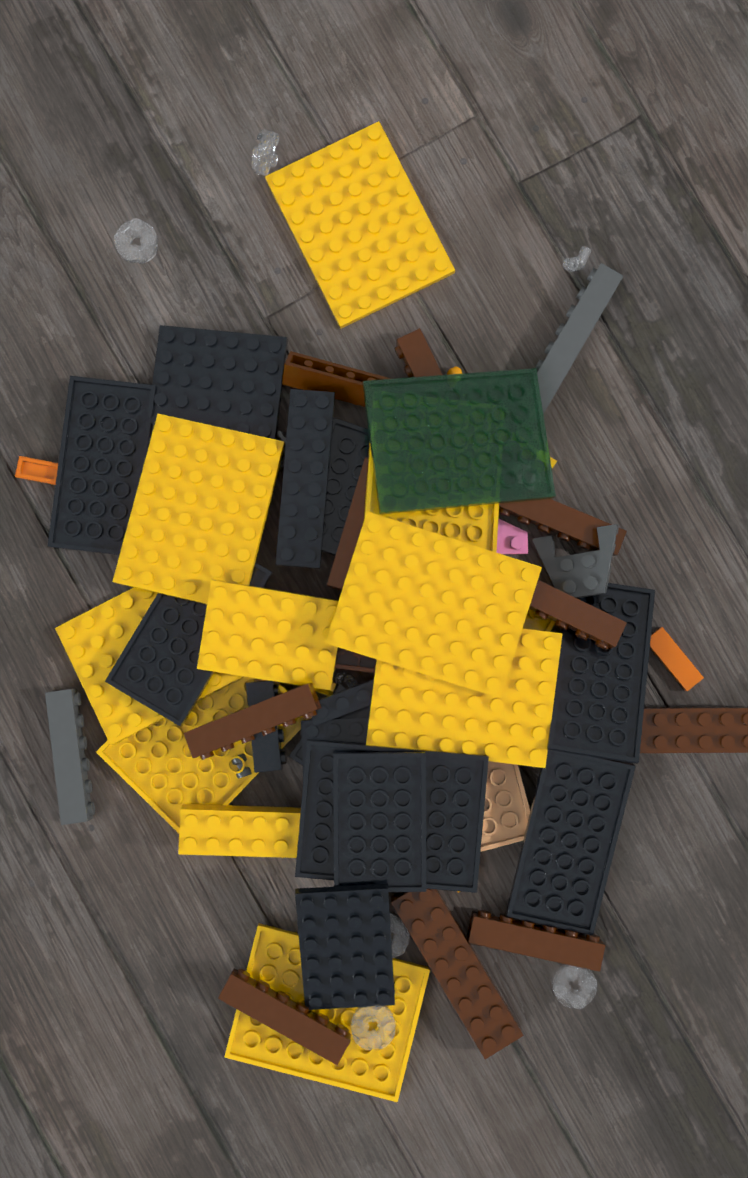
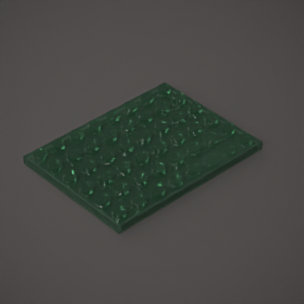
M536 368L363 381L379 515L556 497Z

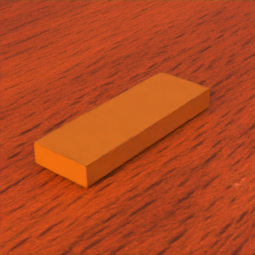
M663 627L658 628L651 634L650 649L684 691H689L704 678Z

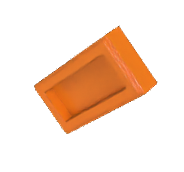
M19 456L15 477L56 485L58 463Z

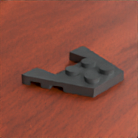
M617 524L597 527L600 548L597 551L556 557L554 537L552 535L533 538V543L556 589L575 598L606 594L612 556L616 546V535L619 530Z

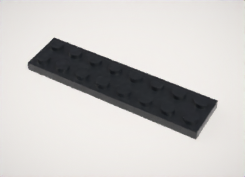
M291 389L276 565L319 569L321 567L335 392Z

